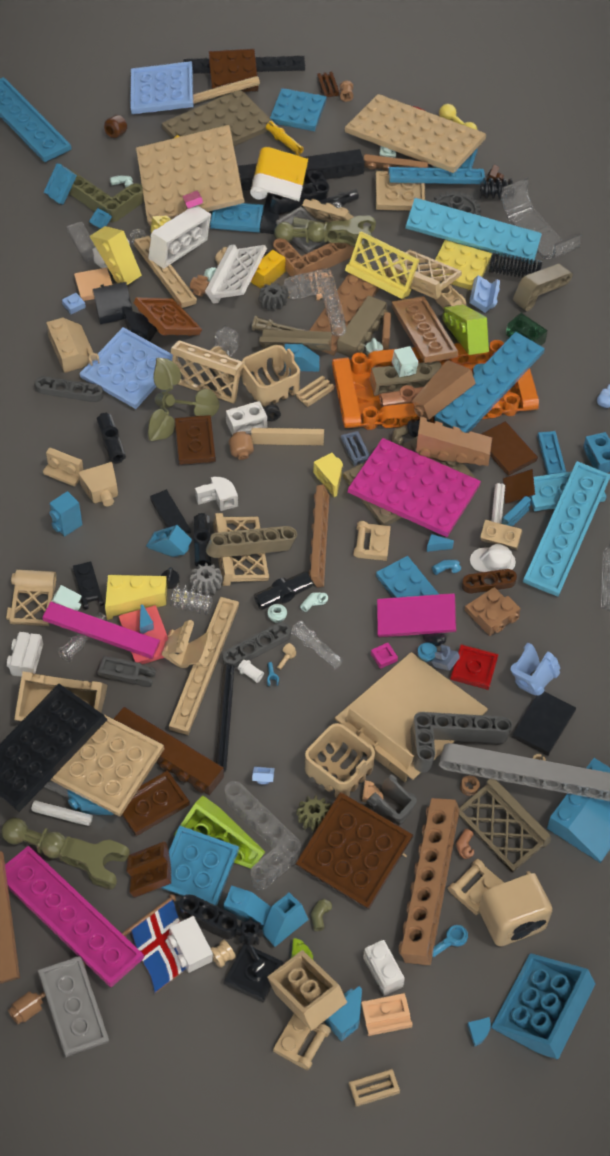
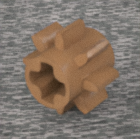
M198 275L197 278H192L190 289L193 290L194 295L203 296V294H207L205 290L210 283L207 281L208 277Z

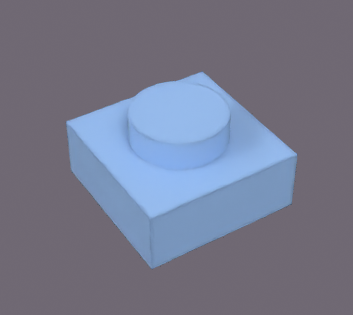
M77 293L62 299V305L70 314L86 308L85 302Z
M254 767L252 781H257L259 784L273 782L275 768Z

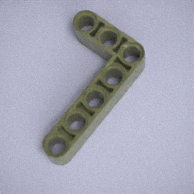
M69 169L77 175L69 194L94 212L99 208L111 215L112 218L109 222L120 220L144 201L143 187L138 183H133L115 196L110 197L82 176Z

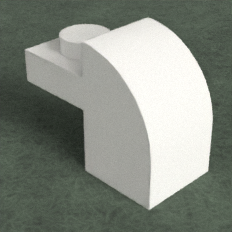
M211 477V484L195 488L198 505L216 500L220 511L238 507V495L234 485L225 478Z

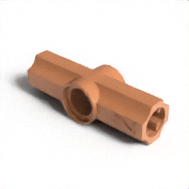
M405 385L401 387L400 391L382 393L379 395L381 408L388 405L413 403L412 400L424 387L414 388Z

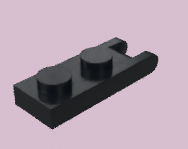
M92 562L73 565L84 609H89L88 602L98 600L100 606L104 605Z

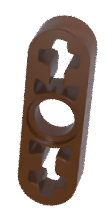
M511 569L468 574L463 578L462 589L466 593L473 594L487 592L494 587L497 590L512 588L516 584L517 574ZM491 578L494 580V583L487 584L484 580Z

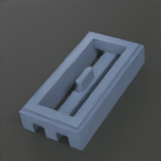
M358 431L341 435V441L353 466L368 460L370 455ZM354 436L364 456H361L358 447L353 439ZM351 446H352V448H353V450H354V452H355L357 458L355 457V455H354V453H353V451H352V449H351Z

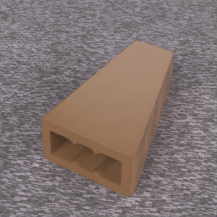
M446 361L412 400L415 413L419 417L429 420L475 385L471 369L451 361Z

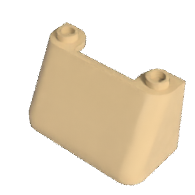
M22 671L14 720L21 722L58 683L101 712L107 685L101 682L92 681L91 683L89 681L51 677Z

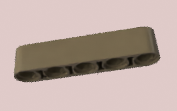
M290 526L213 533L206 547V552L210 557L221 558L287 551L291 549L297 537V531Z

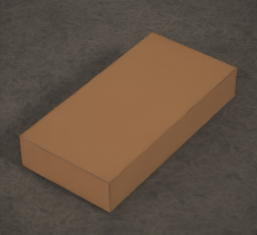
M385 312L383 319V350H389L391 313Z

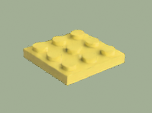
M445 240L435 260L462 271V276L452 282V285L472 290L474 278L478 275L483 277L491 260L492 253Z

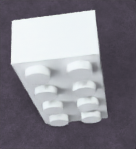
M197 205L188 208L182 214L177 215L174 219L155 229L151 233L149 259L164 269L207 241L211 214Z

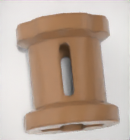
M343 81L340 84V99L344 102L353 99L352 82Z

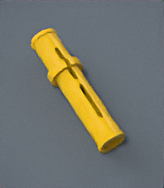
M269 121L266 124L265 129L273 134L276 140H280L297 156L303 153L304 148L287 135L283 128H279L273 121Z

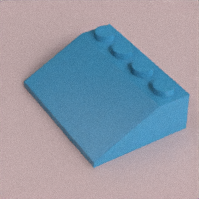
M595 758L586 767V769L610 773V767ZM567 793L551 815L547 829L601 863L610 850V801Z
M530 953L499 1011L492 1029L539 1054L559 1059L595 986L589 970Z

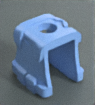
M527 643L523 647L524 652L518 662L511 666V672L520 689L538 696L544 692V687L553 678L559 676L560 665L557 658L550 652L544 655L540 663L535 647Z

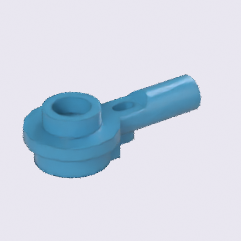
M460 925L451 926L446 933L447 938L434 946L432 957L434 958L451 945L455 947L464 945L468 940L467 930Z

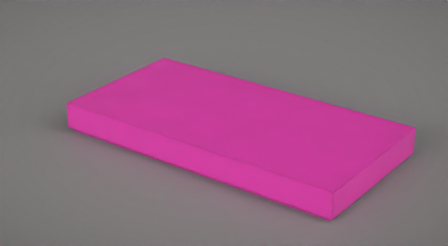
M455 593L377 599L378 637L456 632Z

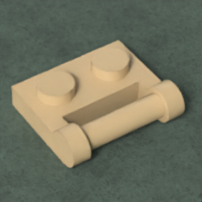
M359 521L357 523V544L353 555L357 558L387 561L391 526L368 524L365 521ZM365 533H371L369 550L364 549Z
M476 859L472 863V867L456 883H452L448 890L477 916L483 893L504 882L486 868L481 860ZM477 873L482 875L466 893L461 890Z
M294 1013L273 1048V1052L301 1068L309 1070L314 1055L324 1038L330 1034L331 1029L324 1024L314 1028L313 1031L317 1034L305 1055L299 1056L298 1053L311 1030Z

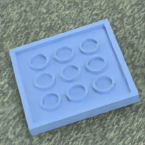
M192 61L131 69L132 114L193 107Z
M122 327L98 353L100 363L98 364L97 360H93V366L88 364L79 374L80 378L91 384L101 386L106 393L137 409L156 388L153 379L156 358H165L172 361L173 355Z

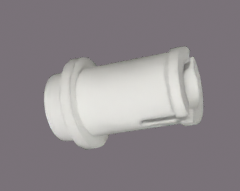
M243 660L238 666L241 674H246L256 683L264 676V672L253 666L250 660Z

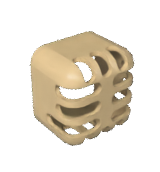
M273 345L243 358V385L252 394L253 399L260 401L262 407L270 405L271 401L274 404L278 403L280 398L283 400L287 399L288 392L294 396L299 391L300 368L295 363L294 354L290 348L286 351L283 346ZM269 358H272L273 370L280 379L277 382L271 378L267 371V360ZM285 361L286 372L283 376H279L278 374L283 370ZM263 367V372L270 385L267 386L261 381L258 375L259 368Z
M335 723L329 726L306 750L305 772L308 777H313L317 784H322L326 791L331 792L335 790V798L338 797L340 792L349 797L350 791H355L358 788V782L363 783L366 779V774L370 775L372 773L375 751L371 745L347 727ZM344 742L348 746L346 753L337 762H332L331 758L337 753ZM328 743L334 750L333 754H329L326 751ZM352 750H355L357 757L347 769H341V764L349 757ZM320 751L326 758L325 762H321L318 759ZM363 752H365L367 755V761L363 760L357 766V764L360 762L362 758ZM356 767V772L351 776L350 772Z

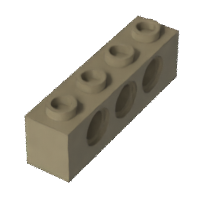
M440 361L418 363L416 374L399 377L394 366L372 368L370 383L374 396L400 391L401 387L405 385L414 388L424 387L442 367Z

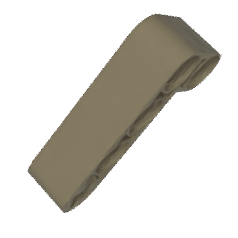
M556 264L526 275L520 281L513 301L525 311H529L535 305L538 295L565 286L572 279L573 273L561 264Z

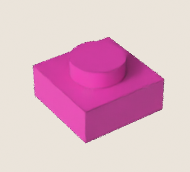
M389 643L371 650V656L380 669L398 661V656Z

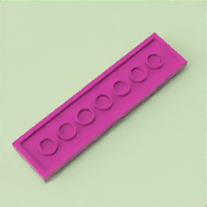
M27 846L5 864L8 889L77 956H80L110 988L144 959V954L32 848Z

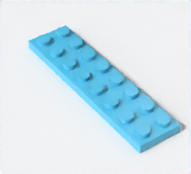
M418 198L414 199L406 224V229L491 253L493 251L496 254L499 252V255L503 253V256L507 254V257L510 255V258L514 255V259L518 256V260L522 257L521 261L525 257V262L529 258V263L531 259L534 262L542 233Z
M576 461L527 570L523 583L557 597L559 596L609 482L610 474Z

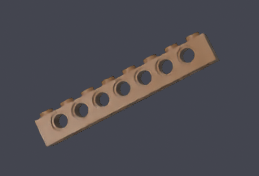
M431 798L430 806L426 808L427 823L422 828L424 838L423 843L419 844L418 853L420 858L419 862L415 864L416 878L415 882L411 884L412 898L407 904L408 918L407 921H404V938L399 944V954H401L405 963L431 965L460 812L456 800ZM429 897L427 900L421 901L423 898ZM420 917H425L423 920L417 921ZM416 937H421L420 940L414 941Z

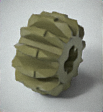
M315 795L314 799L311 800L307 796L305 802L301 801L299 803L296 814L299 816V824L303 823L304 830L311 827V831L314 832L315 828H318L331 808L330 803L325 804L326 800L324 798L318 800V797Z

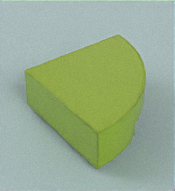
M293 938L291 958L303 950L313 960V954L309 947L302 940Z

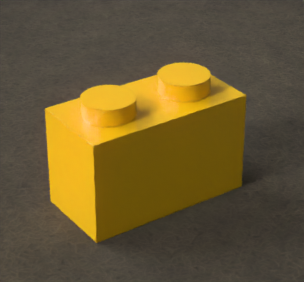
M274 250L270 251L262 258L251 279V283L259 288H264L265 284L270 285L271 282L273 283L285 273L286 257Z

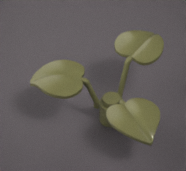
M156 358L153 379L156 387L163 391L155 397V403L160 406V409L155 410L149 420L148 437L150 441L166 439L172 435L175 421L173 417L168 416L169 411L166 408L172 407L174 403L195 405V416L211 415L212 417L217 413L220 406L217 396L210 389L199 390L195 395V402L175 400L174 396L168 392L173 389V385L180 382V369L174 362L168 359Z

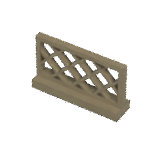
M489 779L486 786L459 808V816L512 872H515L542 847L545 848L551 843V835L497 780ZM487 792L493 798L492 804H480V797ZM468 808H477V818L467 817L463 812ZM480 808L492 809V818H479ZM494 809H504L507 812V819H494ZM479 822L491 823V832H481ZM494 823H506V833H493ZM509 824H518L521 827V834L508 833ZM493 837H506L505 847H496L493 844ZM508 838H521V847L508 848ZM523 838L533 839L537 845L532 849L523 848ZM508 852H520V860L513 865L507 859Z

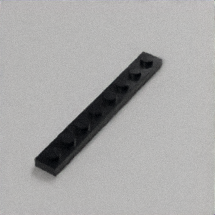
M304 56L255 57L257 72L305 71ZM209 58L183 59V62L192 61L193 74L211 73Z

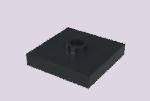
M243 944L224 980V984L264 1003L272 988L267 977L281 967L283 961L255 949L266 967L265 972L260 976H256L250 967L255 962L248 950L249 945Z

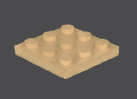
M376 171V210H411L415 198L425 200V183H390L388 171Z

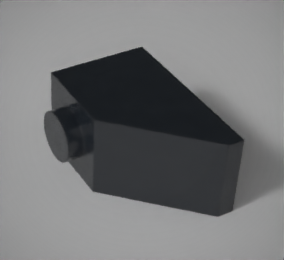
M125 308L124 317L128 330L150 342L156 334L157 328L148 321L145 315Z

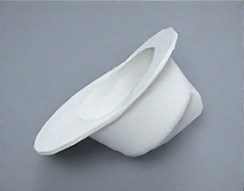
M503 544L479 548L470 557L472 567L479 572L502 569L513 570L516 564L512 551Z

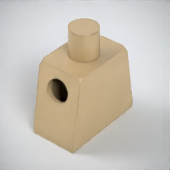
M112 462L78 472L80 485L93 503L102 501L104 506H111L114 503L113 498L118 496Z

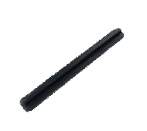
M225 664L223 670L216 763L223 767L224 772L227 770L234 682V665Z

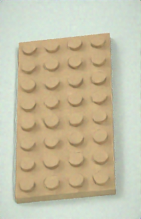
M379 94L345 126L346 133L417 160L428 162V164L455 173L486 139V133Z

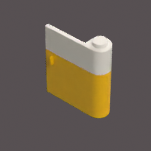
M270 147L262 148L252 182L251 196L255 199H263L266 197L267 192L299 201L308 159Z

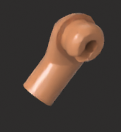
M464 829L456 842L459 855L464 859H469L474 855V849H471V846H469V841L474 834L469 829Z

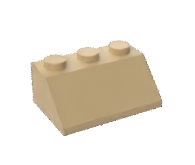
M65 318L46 322L48 337L64 373L86 367L89 364L87 348H91L82 326Z

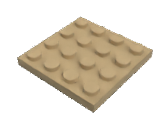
M104 715L108 720L53 776L51 781L121 817L163 752L164 745Z

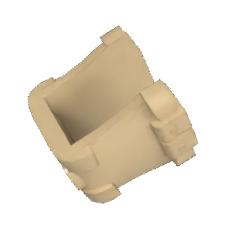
M192 620L185 621L182 627L169 631L168 640L165 642L162 651L163 657L180 668L204 664L211 649L212 635L209 632L188 643L194 625Z

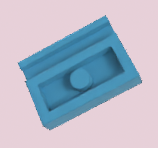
M57 163L44 193L48 194L49 197L59 204H64L77 175L63 167L62 164Z

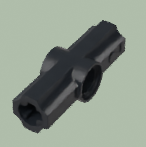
M107 412L101 413L96 420L104 446L107 449L110 461L115 464L121 463L126 459V454L119 437V431L115 426L112 415Z
M198 513V515L194 516L195 566L197 567L198 564L203 567L205 563L211 566V557L206 552V547L211 538L210 516L205 513Z
M304 571L289 579H277L271 587L255 593L254 599L258 608L263 610L278 602L287 603L291 601L296 594L311 588L313 583L309 574Z

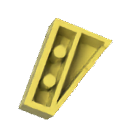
M104 226L89 236L117 283L126 282L128 285L142 276L123 230Z
M108 575L105 603L107 620L113 619V616L140 610L142 604L147 608L154 605L161 607L167 603L166 576Z

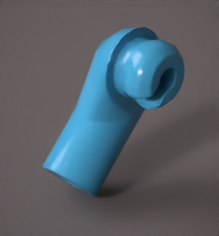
M443 560L432 566V571L437 575L451 568L453 573H457L461 570V566L458 560Z

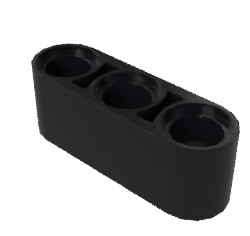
M187 894L180 899V914L184 920L194 916L198 926L227 940L233 939L236 936L238 921L234 914L192 894ZM192 905L194 909L186 910L185 907ZM208 914L214 916L212 919L204 918V916ZM225 924L233 925L230 929H226L223 926Z

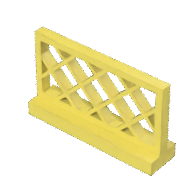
M359 232L350 263L346 265L345 271L403 299L410 295V286L419 259L364 232ZM363 238L368 240L370 247L363 248ZM375 246H381L385 254L378 256ZM371 249L375 258L368 260L365 251ZM392 252L397 254L399 261L392 263L389 254ZM359 253H362L365 261L362 264L356 261ZM386 256L389 265L383 267L379 258ZM407 259L413 262L410 270H407L404 263ZM376 260L379 270H373L370 262ZM400 263L403 273L397 275L394 265ZM390 267L393 277H387L384 269ZM405 274L407 279L406 285L400 282L398 276Z

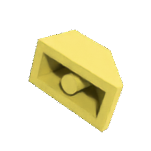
M330 453L314 461L313 473L331 495L336 497L342 477L343 463L340 458H336L333 453Z

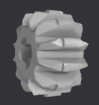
M205 563L203 567L198 564L197 569L192 571L190 582L193 590H197L199 595L205 592L207 596L209 592L215 594L216 589L220 590L223 576L221 575L220 568H215L214 564L208 566Z

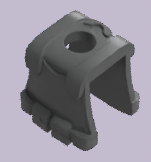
M392 774L384 781L381 791L404 808L400 814L394 811L376 792L369 797L365 807L400 826L412 812L417 798L414 794L406 792L397 783V778Z

